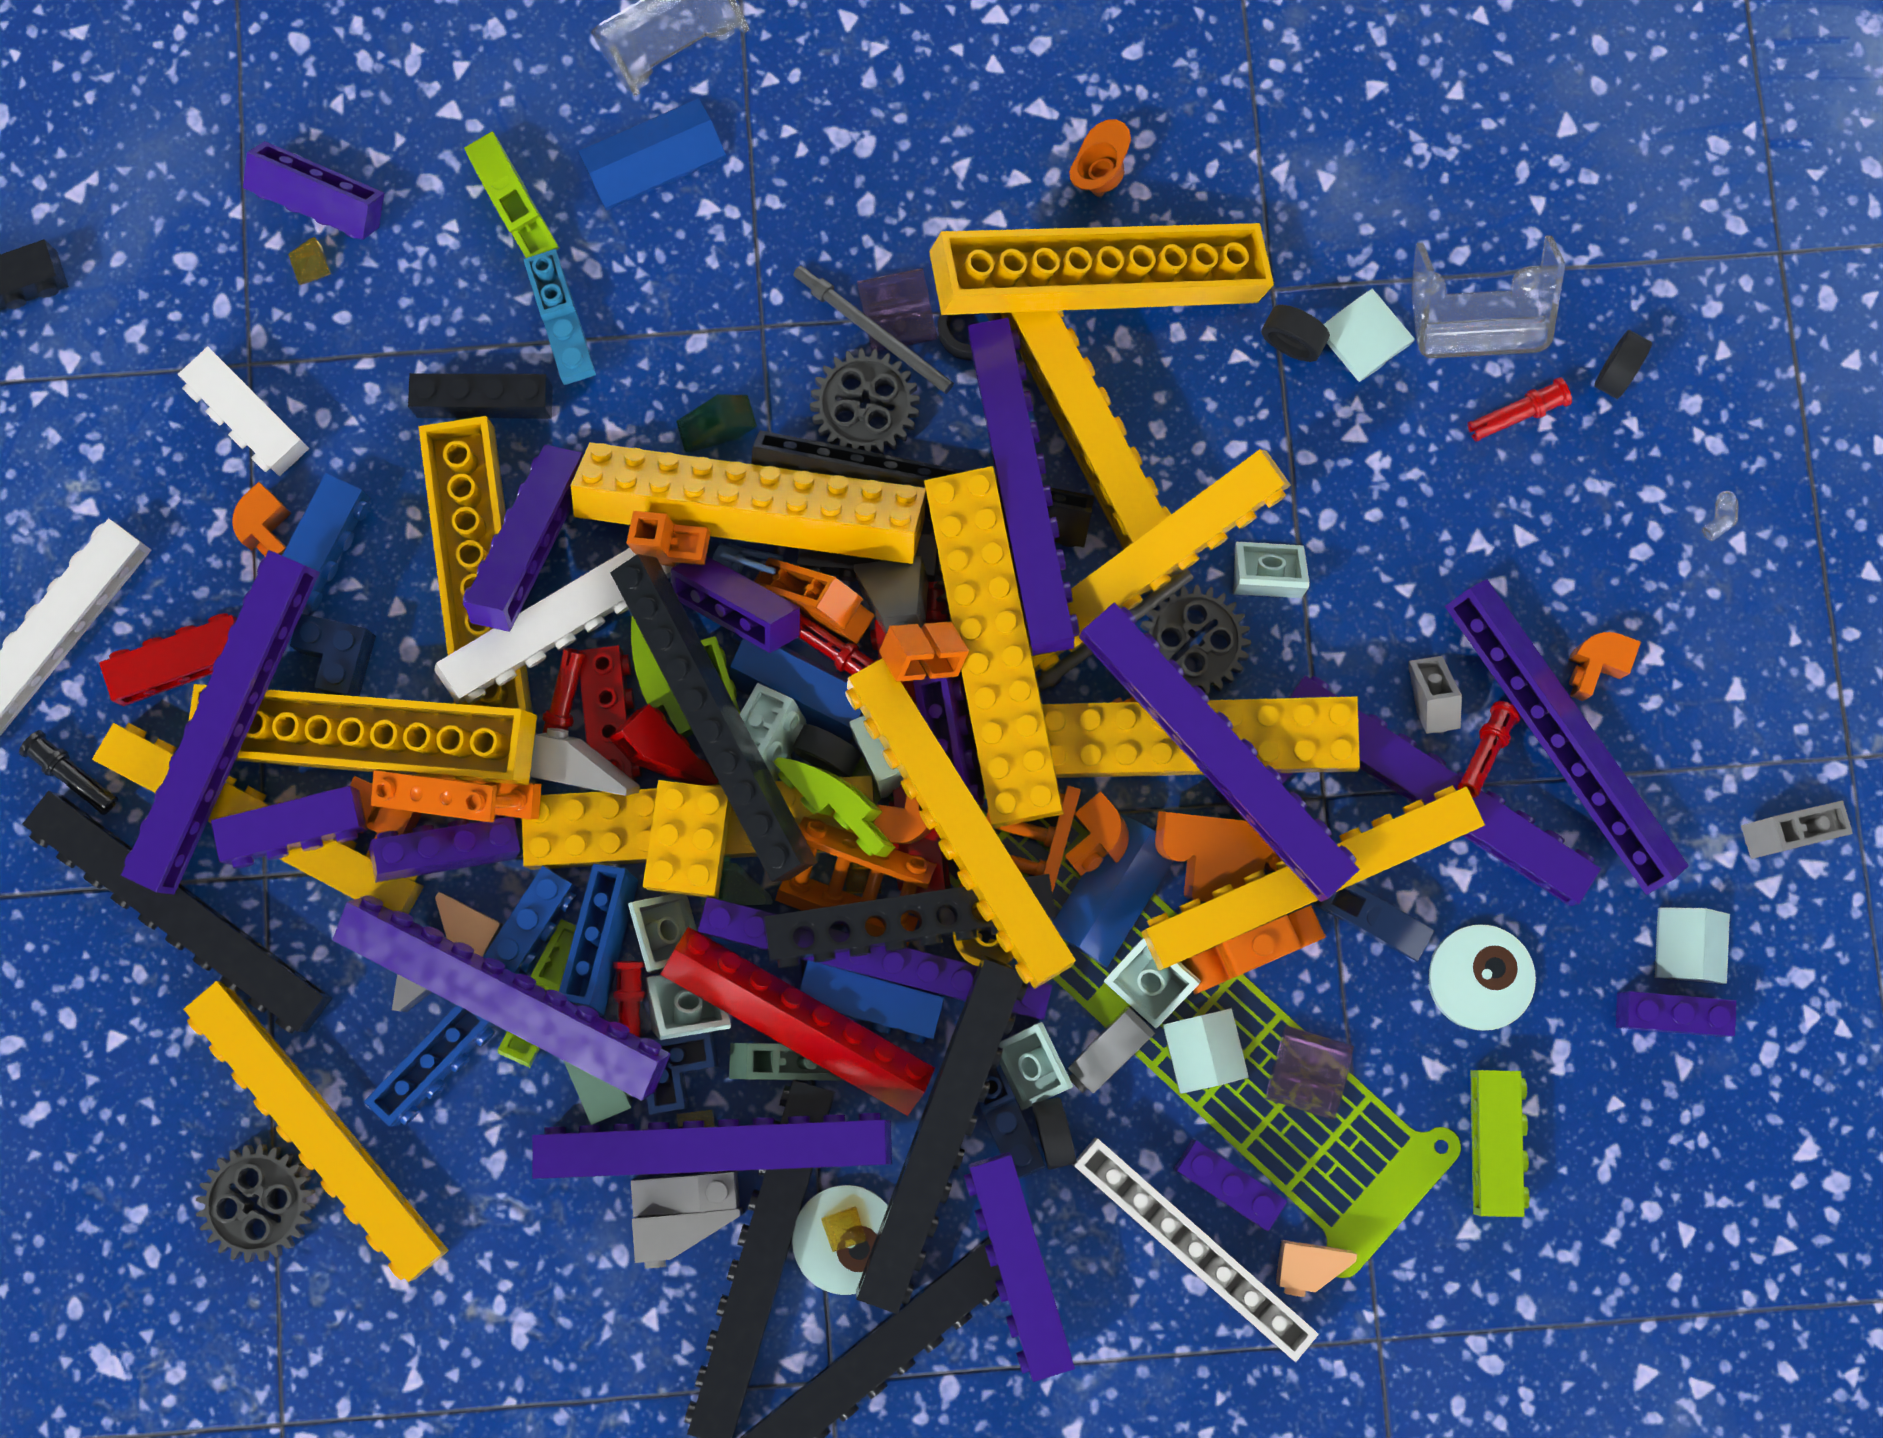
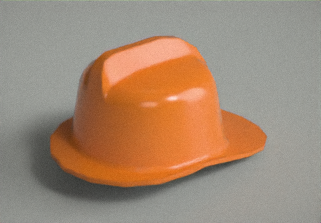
M1117 119L1105 120L1089 131L1069 171L1070 180L1075 187L1081 190H1090L1095 196L1102 197L1105 192L1113 190L1120 184L1125 173L1123 161L1131 142L1130 130L1125 123Z

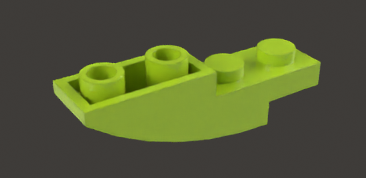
M492 131L464 147L491 201L507 229L512 233L524 256L528 258L550 250L559 249L560 247L529 196L528 190L495 133Z
M632 616V655L643 696L647 704L661 712L666 710L678 734L687 738L694 733Z
M777 757L773 761L781 770L778 773L780 779L791 789L796 787L803 795L800 799L802 804L813 814L818 812L830 816L836 811L833 814L835 820L846 830L851 828L859 837L856 843L869 856L874 854L886 857L896 848L873 823L882 811L856 787L824 769L803 762Z

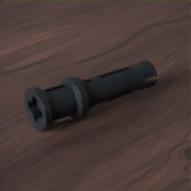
M35 731L22 743L19 749L21 756L31 758L42 767L41 771L45 775L55 776L82 799L91 804L100 814H107L116 805L115 802L118 801V797L107 791L96 780L76 766L69 759L68 752L63 748L58 749L49 742L43 731Z

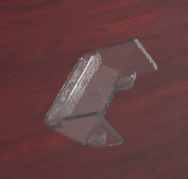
M640 0L597 25L591 31V34L622 85L631 94L637 96L640 94L639 88L649 83V76L653 72L651 68L706 36L709 38L716 37L720 41L733 35L735 32L734 28H738L744 33L749 31L750 28L736 0Z
M1545 236L1541 266H1528L1520 269L1512 279L1510 291L1446 294L1445 280L1442 275L1434 272L1424 243H1416L1412 300L1416 342L1421 354L1427 358L1537 353L1549 347L1554 338L1565 269V261L1553 236Z

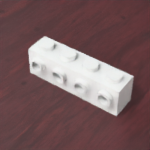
M208 346L178 373L187 383L182 389L196 403L203 399L209 406L205 412L219 426L225 422L232 429L228 435L242 449L248 445L255 452L251 459L264 472L271 468L277 475L281 476L309 450V447Z

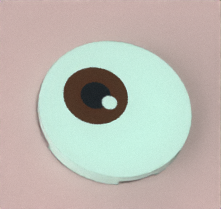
M1472 925L1458 929L1445 937L1432 955L1428 984L1431 996L1439 1010L1449 1020L1459 1026L1481 1031L1505 1027L1517 1020L1525 1012L1535 990L1536 976L1531 956L1525 946L1515 936L1501 928L1490 925Z
M855 1185L834 1186L812 1197L800 1211L792 1236L794 1256L806 1278L817 1287L830 1293L840 1295L856 1294L858 1283L886 1212L887 1203L874 1192Z

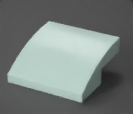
M1373 288L1324 324L1330 333L1327 344L1359 382L1380 369L1389 359L1409 347L1415 340Z

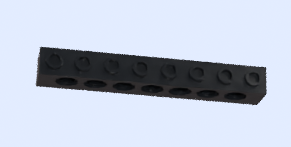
M1049 874L1025 877L1024 879L1050 920L1055 918L1056 911ZM965 887L764 916L763 919L769 963L778 962V968L800 965L799 959L814 957L815 963L835 960V953L849 951L850 957H858L871 954V948L885 946L886 952L906 949V942L920 940L921 946H930L943 943L942 937L956 935V940L962 941L977 938L978 931L991 930L992 935H996L999 931L992 920L987 922L986 920H978L974 917L972 905L979 902V899L972 889L967 891ZM938 909H950L955 917L954 923L950 926L940 924L936 917ZM905 913L916 915L920 922L919 928L915 931L904 929L901 924V916ZM871 918L879 919L884 925V933L878 937L869 935L865 929V922ZM834 924H843L849 931V938L844 942H836L830 937L829 928ZM799 929H806L813 935V944L805 948L799 947L793 940V934Z

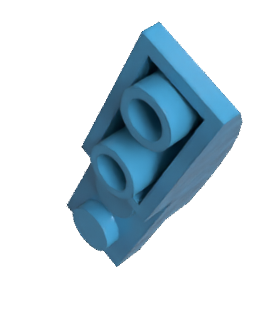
M556 249L523 259L563 385L595 376L596 373L587 341Z

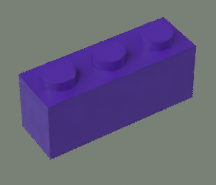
M1631 991L1617 993L1616 1028L1716 1037L1735 1036L1736 1000Z
M1192 1139L1173 1170L1268 1232L1287 1203V1200L1197 1140Z

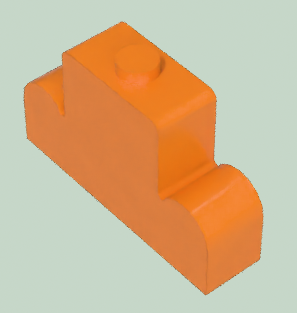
M770 557L767 559L765 565L775 568L776 574L772 575L760 571L754 580L755 583L799 606L802 615L838 639L855 643L856 645L859 643L875 617L872 612L861 605L863 601L861 596L834 576Z
M1158 811L1155 837L1156 849L1163 858L1173 861L1187 860L1184 896L1188 899L1195 900L1199 898L1200 901L1208 902L1214 899L1211 892L1229 884L1235 890L1246 885L1245 877L1264 870V868L1270 871H1277L1276 863L1283 861L1247 821Z
M1312 905L1221 943L1181 963L1201 980L1200 984L1193 990L1195 995L1322 940L1326 936Z

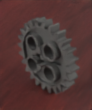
M860 348L858 358H853L852 354L846 351V361L843 363L840 359L834 357V369L823 366L826 379L822 377L815 378L816 385L821 389L811 390V397L819 400L810 403L811 411L819 412L812 417L813 423L823 424L818 429L819 435L825 436L830 433L827 440L828 444L834 445L840 442L839 446L872 452V449H877L879 454H884L885 445L896 450V438L905 442L907 440L904 428L908 430L915 429V423L909 418L919 417V410L912 406L920 404V397L911 395L917 391V383H907L911 379L910 370L900 373L902 362L898 361L891 365L889 353L882 360L878 359L877 349L872 351L870 357H865L863 348ZM848 379H856L861 383L855 390H848L843 387L844 382ZM882 385H889L894 389L893 393L889 396H880L876 393V390ZM841 396L846 400L837 401L835 398ZM864 399H870L866 409L860 408V404L863 403ZM893 406L895 409L889 411L884 407ZM841 411H850L854 414L853 419L849 422H840L836 419V416ZM875 417H882L887 420V424L881 429H875L869 425L870 421Z
M1195 585L1192 594H1188L1187 589L1183 586L1180 588L1178 597L1172 594L1167 598V603L1163 601L1156 606L1159 611L1154 609L1149 611L1146 615L1152 622L1142 621L1140 627L1157 640L1161 647L1159 651L1169 661L1173 655L1186 646L1190 637H1196L1211 621H1217L1218 624L1203 636L1199 645L1194 644L1176 661L1185 673L1183 678L1192 687L1196 685L1201 688L1208 696L1210 685H1213L1219 692L1223 688L1221 679L1231 684L1234 681L1231 671L1241 673L1243 670L1242 665L1237 660L1246 661L1249 658V654L1242 651L1241 648L1251 645V640L1242 638V635L1249 632L1250 627L1239 626L1245 614H1233L1237 603L1233 602L1226 606L1223 603L1226 597L1225 593L1215 599L1213 598L1212 587L1203 595L1200 592L1199 585ZM1190 610L1201 612L1204 622L1192 624L1187 618V612ZM1167 632L1174 633L1179 639V645L1175 647L1166 646L1162 642L1161 635ZM1213 635L1223 636L1227 641V648L1221 650L1214 648L1210 642V637ZM1190 657L1197 658L1202 663V670L1199 672L1189 671L1185 666V660Z
M267 1144L258 1145L256 1153L252 1145H246L243 1147V1156L237 1149L230 1150L229 1156L231 1161L224 1157L218 1158L217 1163L220 1170L208 1169L206 1171L212 1178V1181L199 1184L202 1189L207 1191L206 1196L196 1198L197 1202L205 1204V1209L197 1212L196 1216L207 1218V1222L200 1227V1230H212L213 1233L207 1242L212 1243L220 1240L219 1253L226 1252L232 1248V1260L239 1259L243 1252L245 1263L253 1262L256 1253L260 1262L269 1259V1251L274 1257H279L283 1255L281 1245L287 1249L295 1247L292 1236L298 1238L305 1236L304 1231L299 1227L300 1224L312 1223V1220L304 1215L306 1210L316 1207V1205L306 1202V1197L315 1193V1190L305 1189L304 1184L311 1180V1176L300 1177L299 1172L304 1167V1164L300 1163L291 1166L294 1155L290 1153L280 1158V1147H273L268 1154ZM251 1168L255 1169L259 1176V1181L254 1188L249 1186L246 1181V1174ZM231 1184H235L244 1195L233 1191L230 1187ZM279 1188L283 1189L288 1197L287 1203L283 1208L279 1207L274 1200V1195ZM259 1196L260 1198L257 1203L262 1208L253 1210L252 1208L255 1203L247 1197ZM229 1198L233 1199L237 1204V1212L233 1218L225 1212V1203ZM269 1212L279 1215L281 1222L278 1223ZM257 1219H261L266 1225V1232L262 1238L256 1236L253 1231V1225Z

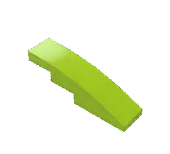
M563 919L559 921L556 931L550 938L530 976L536 981V985L546 990L559 991L576 925ZM507 1031L497 1050L498 1054L530 1068L540 1048Z

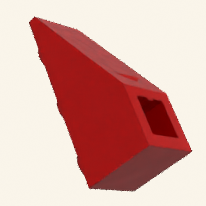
M650 704L636 710L609 737L630 762L686 784L716 785L719 782L713 775L711 766L694 754L686 738L675 733L667 724L665 715Z

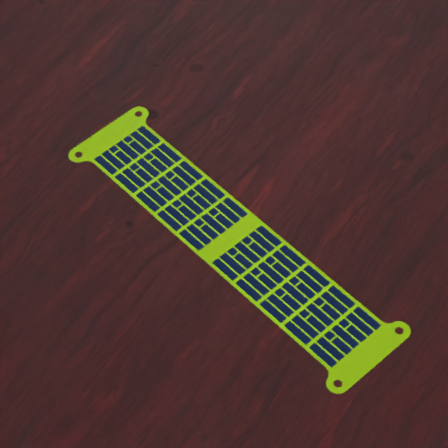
M862 757L851 777L871 776ZM873 782L874 804L876 806H889V802L894 801L893 792L887 798H881ZM983 784L982 787L984 790L985 801L984 804H982V811L986 817L988 812V804ZM1059 815L1025 823L1048 829L1049 826L1056 827ZM1074 819L1053 890L1056 916L1081 878L1065 855L1090 834ZM994 829L1010 855L1039 862L1040 859L1047 860L1050 848L1044 846V842ZM954 859L948 860L950 884L958 888L961 881L957 872L960 869ZM1021 872V874H1022V876H1023L1024 878H1025V877H1031V876H1033V875H1030V874H1026V873ZM1153 893L1107 968L1065 942L1076 961L1069 969L1053 979L1105 1028L1126 1007H1130L1155 1032L1134 1055L1318 1224L1326 1235L1327 1247L1352 1250L1357 1254L1356 1262L1336 1277L1348 1278L1355 1275L1459 1157L1461 1151L1460 1140L1452 1130L1437 1127L1428 1132H1417L1411 1129L1243 974L1194 995L1192 991L1162 1024L1155 1029L1104 982L1108 975L1143 938L1141 932L1149 928L1148 920L1166 912L1169 918L1178 915L1155 893ZM1232 1008L1249 1078L1180 1094L1163 1024ZM1438 1140L1447 1142L1448 1150L1446 1153L1439 1154L1435 1151L1434 1145Z

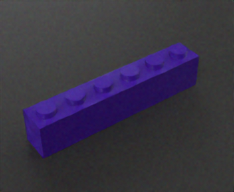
M544 444L539 456L533 459L526 481L522 482L519 486L514 505L506 511L504 524L499 534L494 535L491 541V549L486 559L480 562L477 576L472 586L468 587L464 593L463 606L466 608L472 624L508 632L511 631L573 506L571 484L582 461L583 452Z
M1006 1152L968 1164L970 1173L964 1175L969 1195H977L981 1209L974 1210L980 1232L987 1230L991 1244L986 1245L985 1250L990 1266L998 1265L1001 1280H997L995 1283L1001 1303L1008 1301L1012 1315L1006 1316L1011 1337L1019 1336L1022 1351L1016 1352L1022 1374L1029 1372L1032 1381L1036 1382L1074 1370V1363L1010 1152Z

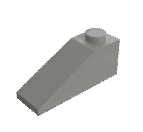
M547 728V733L535 734L530 777L624 796L639 793V784L583 740L568 736V730Z
M1843 800L1741 825L1751 859L1853 834Z
M737 1171L631 1181L633 1217L717 1211L740 1207Z
M743 1207L633 1218L635 1263L644 1262L645 1269L666 1267V1260L673 1259L743 1215Z

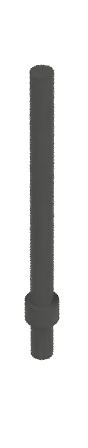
M802 265L796 268L793 276L810 288L811 294L821 302H828L942 392L947 394L954 385L952 381L835 292L834 286L824 278H817Z
M1188 569L1181 570L1171 578L1170 582L1162 588L1153 591L1140 604L1129 611L1133 614L1136 621L1194 579ZM1083 644L1045 672L1040 671L1041 676L1037 678L1039 693L1049 686L1053 688L1063 681L1062 676L1092 655L1093 652Z

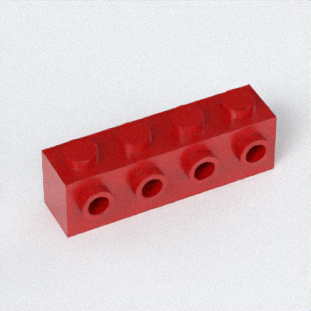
M226 613L218 614L209 618V623L198 627L194 625L185 626L175 631L176 635L171 637L148 639L142 643L143 647L132 651L122 649L109 655L110 659L99 662L111 701L121 706H126L212 675L214 662L222 654L228 640L229 629L236 622L237 618Z
M619 645L577 650V652L583 651L586 653L580 671L586 742L637 783L636 777H642V767L631 763L609 739L630 717L629 709H635L633 689H627L626 675H631L629 654L624 655Z

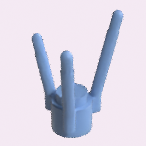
M723 543L717 547L713 556L715 561L739 574L744 566L772 575L776 574L775 568L746 559V556L765 560L769 557L780 561L784 559L779 554L747 549L735 544L728 546Z

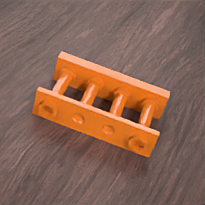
M374 770L371 806L483 822H494L495 815L539 819L542 784L529 782V785L426 777Z
M1067 786L1065 794L1060 793L1064 814L1059 815L1056 827L1049 826L1046 829L1023 822L994 828L1044 842V846L1050 848L1046 861L1040 859L1039 862H1035L1014 855L1010 856L1020 872L1033 876L1049 874L1052 894L1081 789ZM988 809L986 818H987V820L989 821V823H990V825H991V820H990V815H989V809Z
M804 816L799 828L814 857H816L818 850L837 856L830 884L826 885L810 879L813 867L811 866L792 879L782 881L775 901L804 911L876 900L884 874L904 881L900 896L915 894L917 886L925 889L928 888L937 864L926 861L920 856H912L896 849L886 857L874 854L869 856L856 843V840L859 838L857 835L827 825L821 820ZM851 862L871 869L862 897L842 890ZM908 913L901 916L903 928L908 931H915L918 918L908 915ZM871 918L865 922V929L869 935L878 937L884 933V925L879 919Z

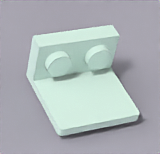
M757 683L740 716L774 781H777L778 773L781 770L773 761L777 757L791 759L792 746L804 724H806V719L794 699Z

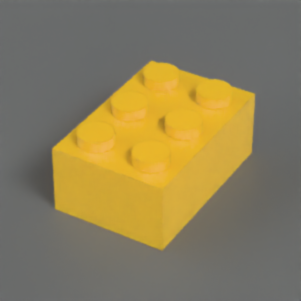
M658 780L643 881L644 888L652 891L719 898L732 806L723 788Z

